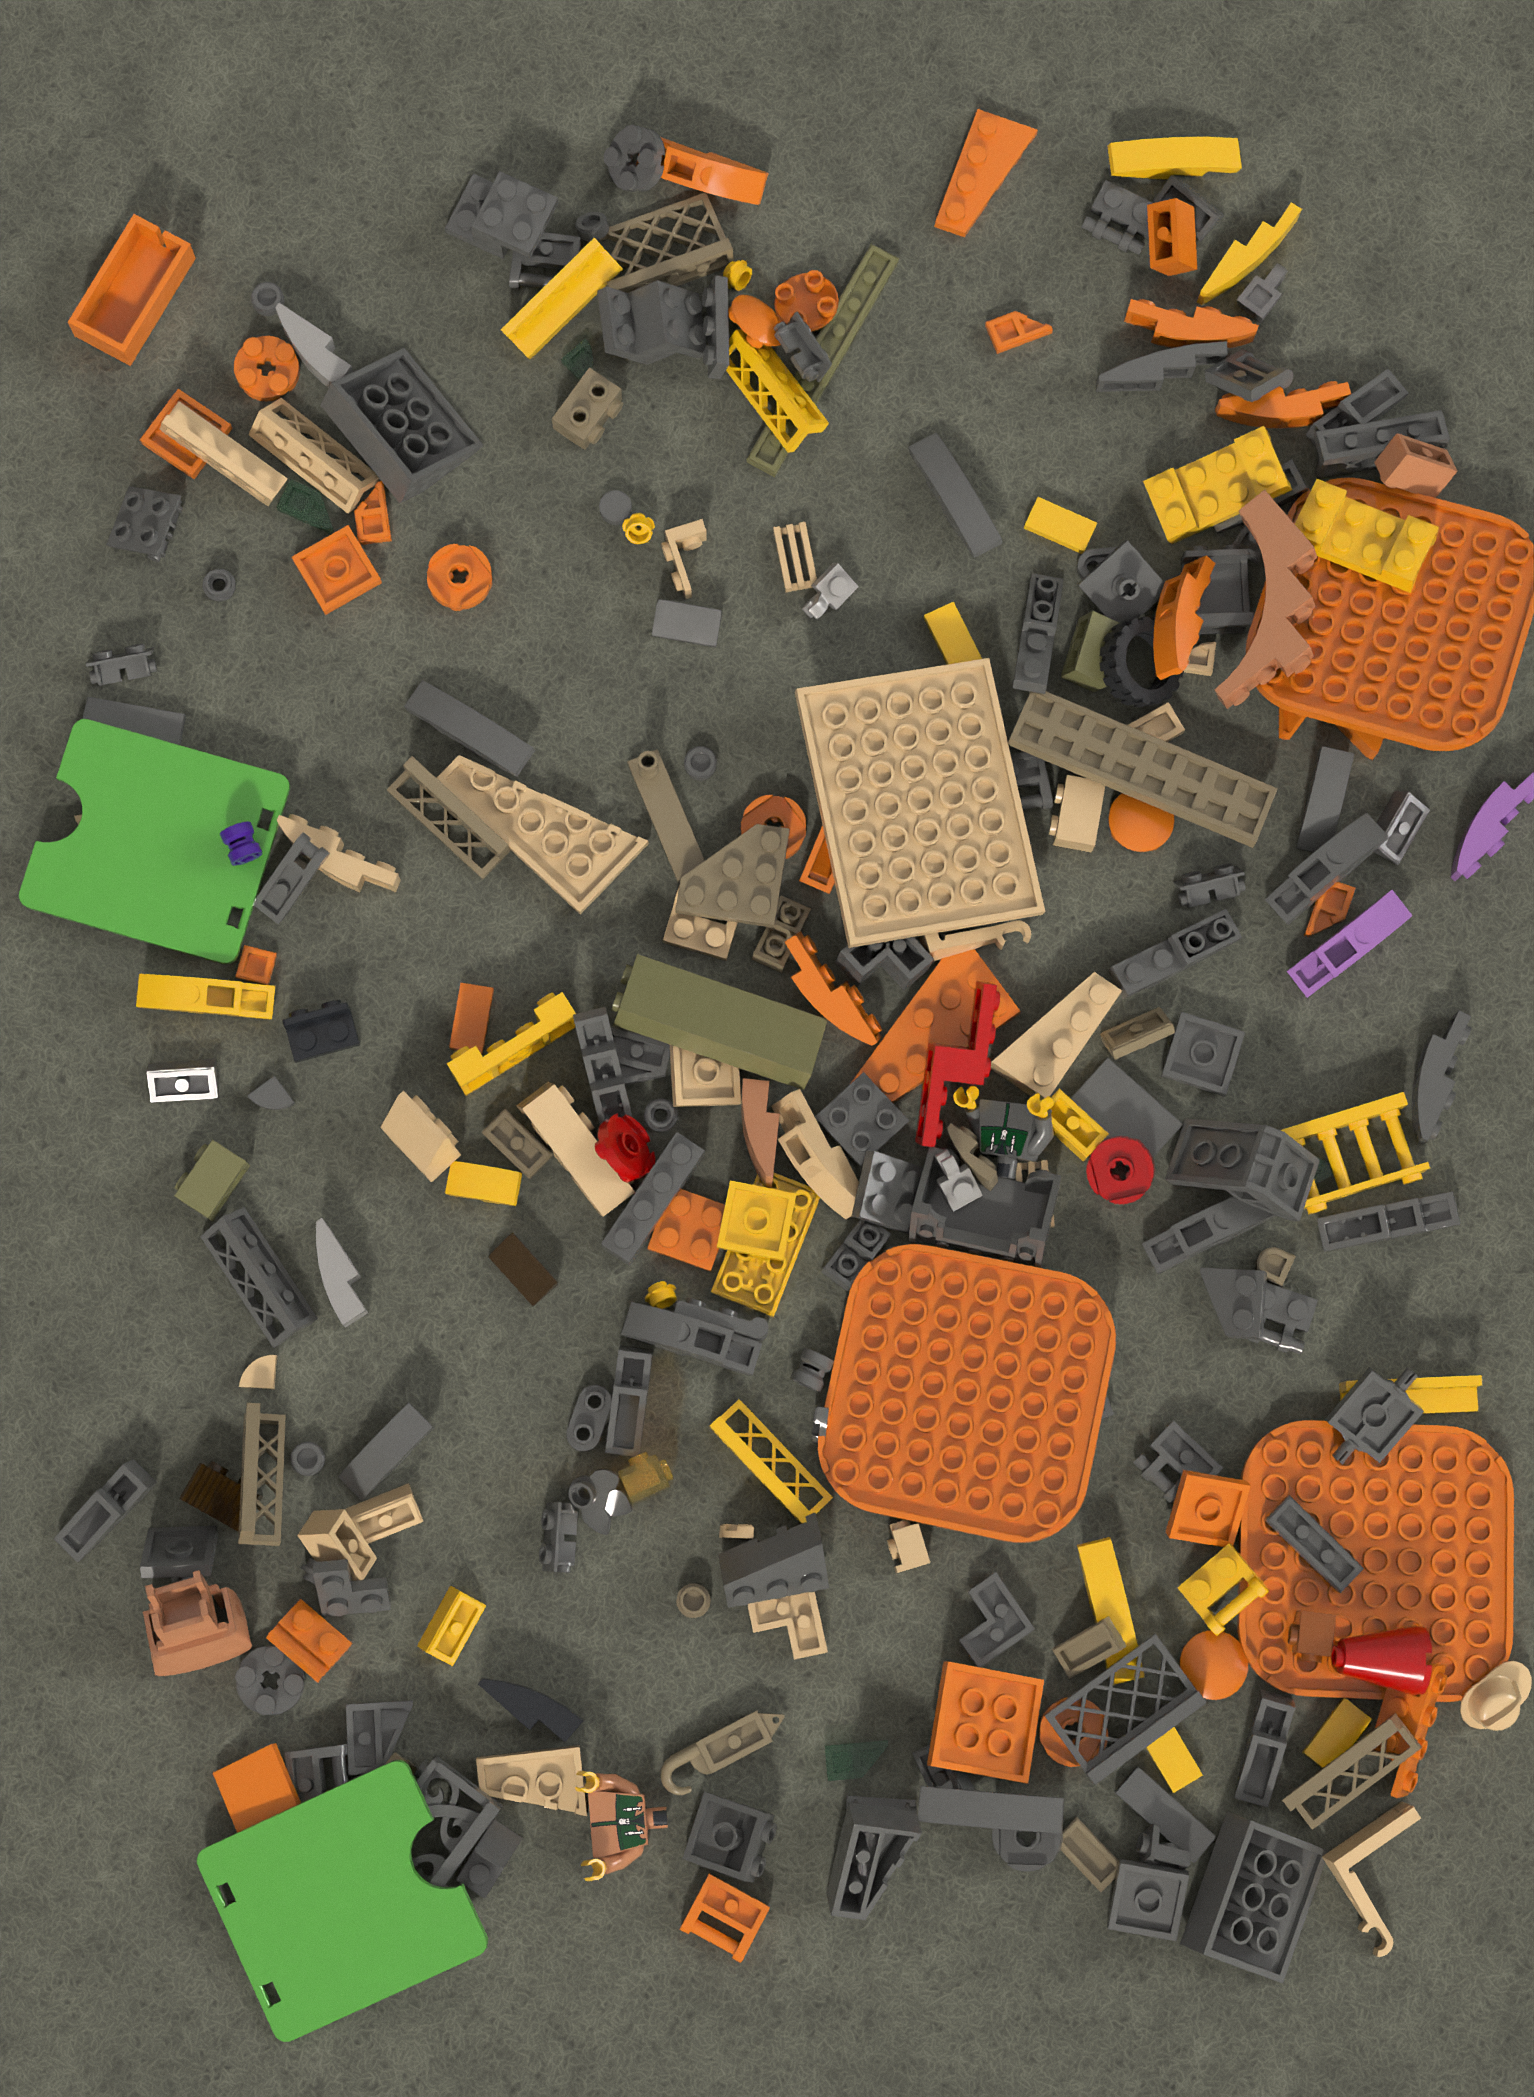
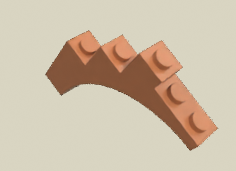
M1265 490L1239 510L1243 523L1252 533L1262 553L1266 576V597L1262 620L1248 652L1231 675L1215 689L1218 699L1226 709L1232 705L1237 706L1244 702L1250 695L1249 691L1258 684L1264 685L1276 675L1278 668L1289 677L1294 672L1298 674L1306 669L1311 663L1310 659L1314 657L1310 645L1292 625L1304 622L1311 616L1312 609L1316 607L1311 594L1298 581L1295 575L1308 571L1313 566L1317 554L1314 546Z

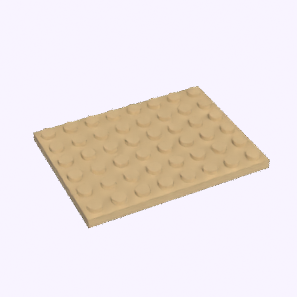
M989 658L796 689V702L848 948L1038 916L1045 913Z

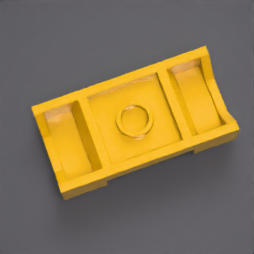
M1264 426L1234 439L1235 443L1176 470L1170 468L1143 481L1165 536L1171 544L1240 514L1239 510L1264 490L1272 499L1292 490L1273 448L1270 435Z
M1316 479L1295 525L1314 546L1317 556L1411 593L1421 565L1430 547L1436 541L1439 527L1408 515L1406 520H1403L1346 497L1347 490Z
M563 992L556 996L554 993H550L537 1002L538 1007L534 1009L538 1023L535 1025L533 1022L526 1023L515 1031L517 1036L506 1043L502 1039L487 1048L488 1054L484 1057L476 1046L471 1049L465 1046L450 1056L452 1061L447 1063L465 1096L576 1028L573 1015L576 1013Z

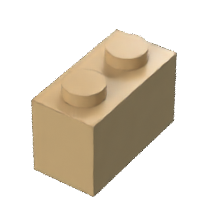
M1071 775L1066 776L1064 785H1057L1054 803L1060 804L1058 816L1052 815L1049 835L1054 836V846L1086 852L1093 851L1105 792L1104 785L1087 778Z

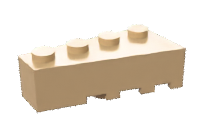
M1096 972L1092 973L991 1062V1070L1031 1097L1036 1093L1040 1094V1101L1047 1096L1050 1097L1122 990Z
M547 1082L516 1106L522 1114L527 1115L532 1122L533 1129L551 1147V1151L566 1171H569L576 1185L596 1211L604 1217L635 1193L630 1186L635 1181L632 1180L628 1183L622 1181L618 1173L612 1169L608 1162L597 1155L594 1147L597 1140L590 1132L595 1128L583 1112L577 1115L570 1105L574 1102V1099L563 1085L557 1088L555 1084Z

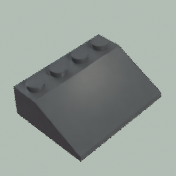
M405 348L331 382L320 405L399 503L424 492L483 447L482 442Z
M1227 1811L1180 1944L1203 1955L1283 1984L1325 1865L1322 1856L1329 1851Z

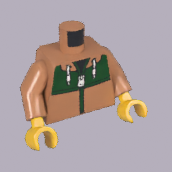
M580 1770L576 1775L585 1776L586 1784L582 1788L575 1787V1790L588 1793L593 1859L584 1860L581 1866H592V1876L584 1879L585 1881L601 1879L606 1874L624 1869L640 1857L644 1846L649 1843L648 1829L668 1828L667 1808H646L645 1794L639 1792L636 1784L617 1774H594L593 1772Z

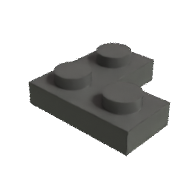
M348 1559L313 1562V1576L322 1617L391 1610L387 1578L352 1581Z
M997 1572L967 1591L986 1619L985 1622L959 1639L977 1667H982L1035 1630Z

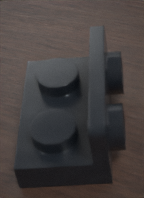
M340 1000L329 1001L321 1005L322 1009L309 1012L308 1009L296 1010L289 1013V1018L282 1020L295 1063L360 1046L351 1009L347 1002L341 1003Z

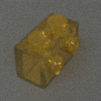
M647 1452L629 1459L630 1466L618 1471L633 1506L671 1489L668 1481L674 1479L666 1460L658 1461L656 1454L649 1457Z

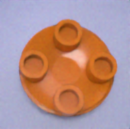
M818 270L795 275L778 285L775 290V311L780 321H784L786 325L794 313L798 312L803 321L809 326L811 332L826 326L833 319L838 309L839 298L835 286Z
M750 295L735 297L728 309V317L747 334V342L756 349L762 348L763 345H781L774 336L776 333L774 327L781 322L776 312L756 297Z
M1123 793L1115 799L1109 811L1108 821L1112 837L1122 846L1132 851L1147 852L1157 850L1168 840L1174 828L1173 814Z
M1209 1630L1195 1635L1183 1647L1180 1656V1668L1203 1698L1219 1700L1233 1695L1241 1688L1247 1677L1248 1661L1240 1642L1226 1632H1221L1216 1636Z

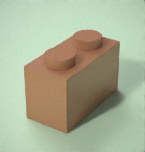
M1398 433L1374 462L1380 473V479L1386 486L1390 488L1397 487L1415 494L1419 493L1434 498L1440 494L1457 473V469L1446 449Z

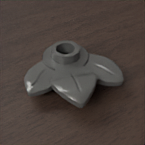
M608 1469L596 1470L591 1476H579L572 1481L569 1487V1499L575 1507L581 1509L584 1522L596 1532L604 1535L610 1532L611 1516L626 1515L633 1510L629 1496L623 1490L617 1488L620 1476ZM583 1488H586L588 1490L590 1496L585 1494Z

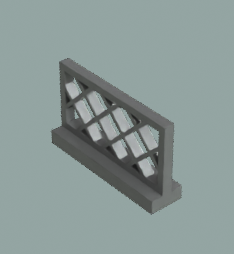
M1154 1634L1044 1716L1084 1770L1091 1783L1096 1785L1207 1702L1192 1685L1158 1636ZM1153 1644L1162 1655L1160 1670L1141 1667L1142 1653ZM1137 1657L1136 1666L1126 1665ZM1166 1662L1174 1672L1165 1671ZM1121 1668L1135 1670L1132 1690L1113 1687L1115 1672ZM1140 1671L1159 1674L1156 1694L1137 1691ZM1164 1675L1178 1677L1186 1689L1176 1697L1162 1696ZM1109 1677L1108 1686L1099 1685ZM1093 1688L1107 1690L1104 1711L1085 1708L1087 1693ZM1112 1691L1132 1694L1129 1715L1109 1712ZM1136 1695L1156 1698L1154 1713L1149 1717L1133 1716ZM1082 1697L1080 1707L1072 1706L1074 1702ZM1160 1699L1169 1700L1168 1703L1159 1708ZM1065 1709L1080 1711L1077 1731L1062 1729L1055 1716ZM1084 1712L1104 1715L1101 1735L1081 1732ZM1108 1716L1128 1719L1126 1734L1120 1738L1106 1736ZM1133 1720L1142 1721L1132 1728ZM1067 1734L1076 1735L1075 1745ZM1081 1736L1100 1739L1098 1754L1088 1762L1085 1761L1079 1752ZM1105 1740L1113 1741L1111 1745L1104 1749Z

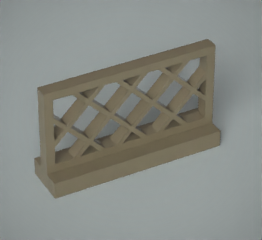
M706 192L611 226L607 235L597 240L600 242L610 239L617 242L610 255L620 266L628 268L625 276L608 281L606 286L626 293H630L657 280L679 286L721 271L730 262L734 261L731 243L722 230ZM703 204L706 213L702 221L687 216L691 208ZM669 217L677 222L672 232L657 227L659 221ZM683 223L698 228L692 240L677 235ZM639 228L647 231L642 243L627 238L630 230ZM703 231L715 234L719 240L710 245L698 242ZM653 234L668 239L662 251L648 246ZM673 242L688 246L686 253L680 256H675L668 252ZM623 245L638 250L632 262L618 257ZM643 253L658 257L655 265L649 267L639 265L638 263Z

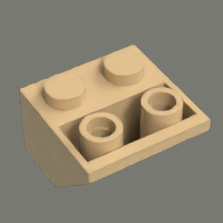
M403 1090L396 1098L381 1129L426 1178L432 1182L461 1156L455 1148L458 1140L451 1134L452 1132L430 1112L427 1105L417 1095L411 1099Z

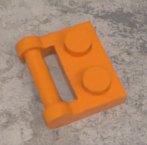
M709 1873L679 1930L688 1935L690 1932L732 1954V1959L741 1963L770 1906ZM701 1911L744 1933L740 1942L698 1920L697 1918Z

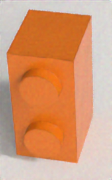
M1177 198L1148 204L1150 268L1167 276L1197 270L1194 206Z

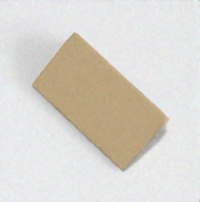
M409 1484L345 1509L368 1544L423 1522Z

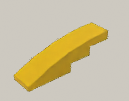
M1169 137L1114 142L1108 145L1111 176L1164 180L1169 179L1171 175L1203 176L1208 171L1237 173L1242 169L1238 138Z
M1291 202L1275 227L1263 221L1247 246L1235 240L1202 288L1197 303L1204 305L1232 288L1255 270L1285 238L1297 222L1302 209Z
M1110 1537L1077 1545L1088 1600L1095 1623L1109 1616L1127 1645L1119 1652L1105 1659L1106 1669L1138 1646ZM1137 1657L1126 1665L1136 1666ZM1119 1669L1115 1672L1113 1685L1134 1680L1135 1670ZM1140 1671L1139 1678L1145 1677L1144 1671Z

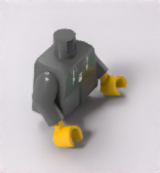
M960 1086L955 1091L953 1098L958 1106L964 1107L972 1131L977 1136L976 1141L980 1147L981 1154L998 1157L996 1168L998 1177L1015 1179L1018 1160L1035 1162L1039 1154L1042 1153L1054 1137L1052 1110L1050 1109L1054 1104V1100L1047 1096L1040 1101V1094L1036 1093L1027 1100V1104L980 1099V1103L975 1102L979 1096L977 1087L970 1086L966 1091V1096L963 1087Z

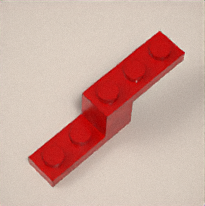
M976 981L968 1047L928 1042L915 1142L921 1146L935 1147L936 1139H940L942 1136L943 1121L939 1119L941 1106H945L947 1100V1087L944 1086V1081L984 1085V1077H989L991 1059L987 1057L989 1044H993L996 1033L995 1025L992 1024L993 1012L998 1010L1000 1004V992L996 991L997 985L993 983Z

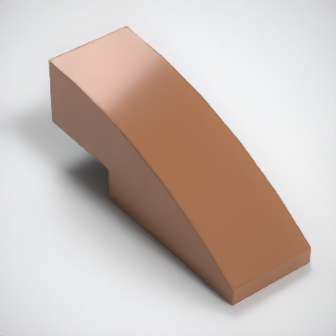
M743 1078L741 1115L748 1153L764 1187L772 1188L780 1114L766 1112L770 1081Z

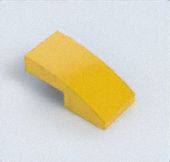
M454 1161L450 1165L445 1194L478 1199L489 1203L516 1206L522 1173Z

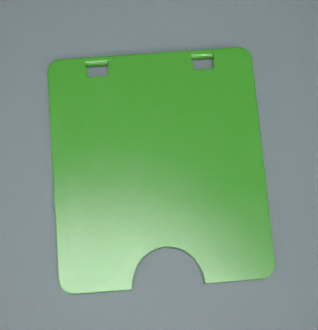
M81 719L77 721L72 727L56 779L68 784L77 792L82 803V818L78 827L68 837L55 842H35L19 891L21 903L35 911L220 964L234 962L239 955L279 827L277 818L279 815L282 816L290 792V784L287 778L279 773L93 720ZM263 810L274 812L268 831L258 827ZM251 822L255 832L253 835L254 841L259 843L263 854L251 862L232 866L228 857L230 850L227 845L223 844L220 832L237 823ZM232 907L243 909L238 928L227 925Z
M393 1760L213 1843L205 1847L198 1854V1868L275 2037L280 2041L290 2042L471 1960L481 1955L488 1946L487 1934L464 1884L454 1887H439L430 1884L418 1874L413 1865L411 1855L413 1841L420 1829L433 1821L434 1818L410 1766L405 1761ZM227 1882L236 1900L228 1906L218 1887ZM273 1982L281 1999L273 2005L263 1986Z

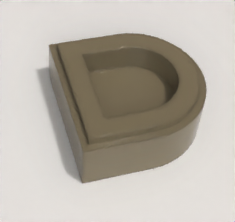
M1276 1247L1267 1248L1258 1255L1255 1267L1256 1270H1262L1267 1273L1268 1282L1282 1287L1296 1256Z

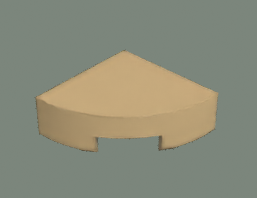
M1216 642L1202 643L1193 648L1188 658L1189 664L1184 672L1211 676L1213 673Z
M267 1355L253 1361L243 1372L239 1387L275 1389L277 1355Z
M720 1525L719 1538L753 1539L754 1526Z

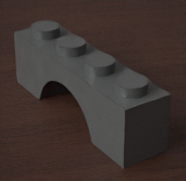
M676 1132L602 1241V1248L628 1266H631L672 1200L688 1182L704 1158L705 1150Z

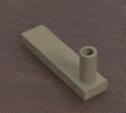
M658 749L652 752L644 751L639 757L627 761V765L677 883H680L681 877L705 860Z

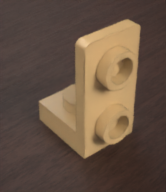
M703 519L665 530L666 542L661 543L666 562L672 560L676 572L671 573L677 592L683 591L685 599L692 598V591L678 549L683 548L684 551L694 550L700 547L703 541H706V528Z

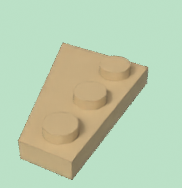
M580 1745L476 1758L479 1788L489 1796L520 1803L526 1802L541 1805L544 1808L554 1810L560 1809L575 1812V1814L583 1816L588 1815L585 1793L575 1790V1787H584L583 1776L576 1775L578 1771H583Z

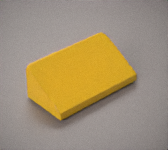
M1059 1088L1051 1097L1054 1100V1104L1050 1108L1052 1110L1054 1135L1082 1161H1085L1109 1133Z
M450 1586L417 1647L453 1666L486 1605Z

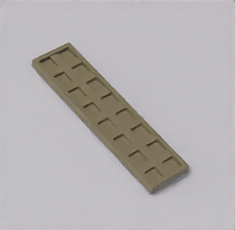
M1030 691L1008 742L1009 746L1254 848L1278 789L1047 691L1045 694Z

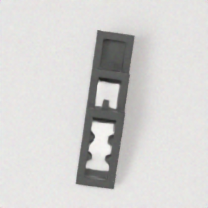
M1227 341L1191 344L1161 350L1130 360L1100 374L1096 382V392L1160 391L1164 378H1192L1196 365H1215L1226 359L1228 354Z
M936 432L909 446L908 449L912 459L924 474L926 483L941 504L946 519L972 556L975 558L1002 544V538L986 509L938 433Z
M423 680L404 706L408 712L433 725L442 734L461 743L470 752L518 777L535 752L532 746L503 727Z
M606 1007L574 1014L573 1019L599 1124L614 1114H618V1117L624 1115L632 1117Z
M1453 1191L1387 1205L1372 1206L1317 1219L1324 1252L1461 1225Z
M920 1786L919 1822L1062 1834L1065 1798Z

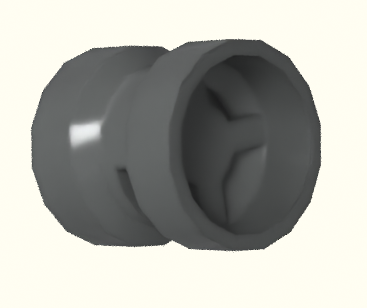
M804 1348L800 1355L801 1363L799 1368L793 1370L790 1379L820 1393L824 1385L823 1377L825 1373L830 1372L834 1361L813 1350ZM807 1365L810 1366V1367H812V1368H814V1369H816V1370H818L819 1372H817V1371H815V1370H813V1369H811V1368H808Z

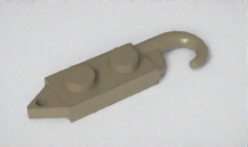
M756 1710L672 1754L664 1761L661 1767L660 1778L663 1786L667 1791L675 1795L690 1793L692 1791L690 1786L678 1787L673 1783L671 1776L674 1769L690 1761L693 1767L700 1773L712 1774L773 1742L772 1736L785 1715L758 1713ZM778 1717L779 1722L773 1723L772 1719Z

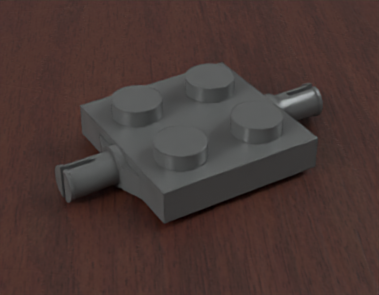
M1369 1367L1325 1418L1345 1439L1332 1456L1337 1461L1339 1460L1341 1464H1344L1352 1452L1357 1449L1369 1454L1380 1463L1424 1412L1422 1407L1411 1400L1406 1393L1408 1387L1419 1376L1409 1367H1406L1399 1378L1393 1382L1383 1378Z

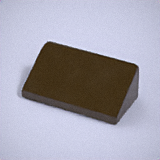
M513 1232L488 1256L533 1307L558 1285L553 1276Z

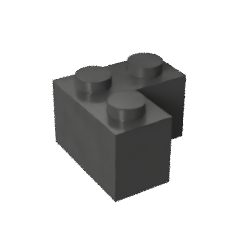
M914 937L852 948L846 946L840 951L835 963L857 987L882 966L904 991L928 971L934 959Z

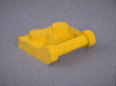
M1227 1544L1178 1587L1179 1591L1216 1636L1225 1630V1624L1258 1596L1262 1598L1269 1592L1266 1585L1232 1544ZM1245 1579L1249 1586L1215 1615L1210 1608Z

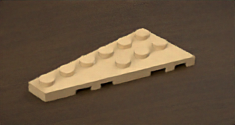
M460 755L437 777L447 789L502 838L514 854L580 915L649 844L648 840L639 836H633L622 831L617 826L600 821L584 811L544 793L536 792L518 781L514 782Z

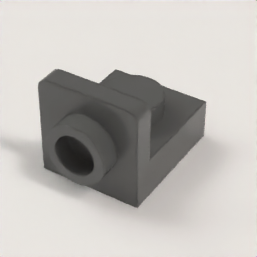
M1153 1823L1144 1832L1139 1834L1136 1844V1851L1140 1853L1139 1862L1182 1870L1190 1866V1851L1182 1850L1174 1843L1159 1844L1160 1825Z

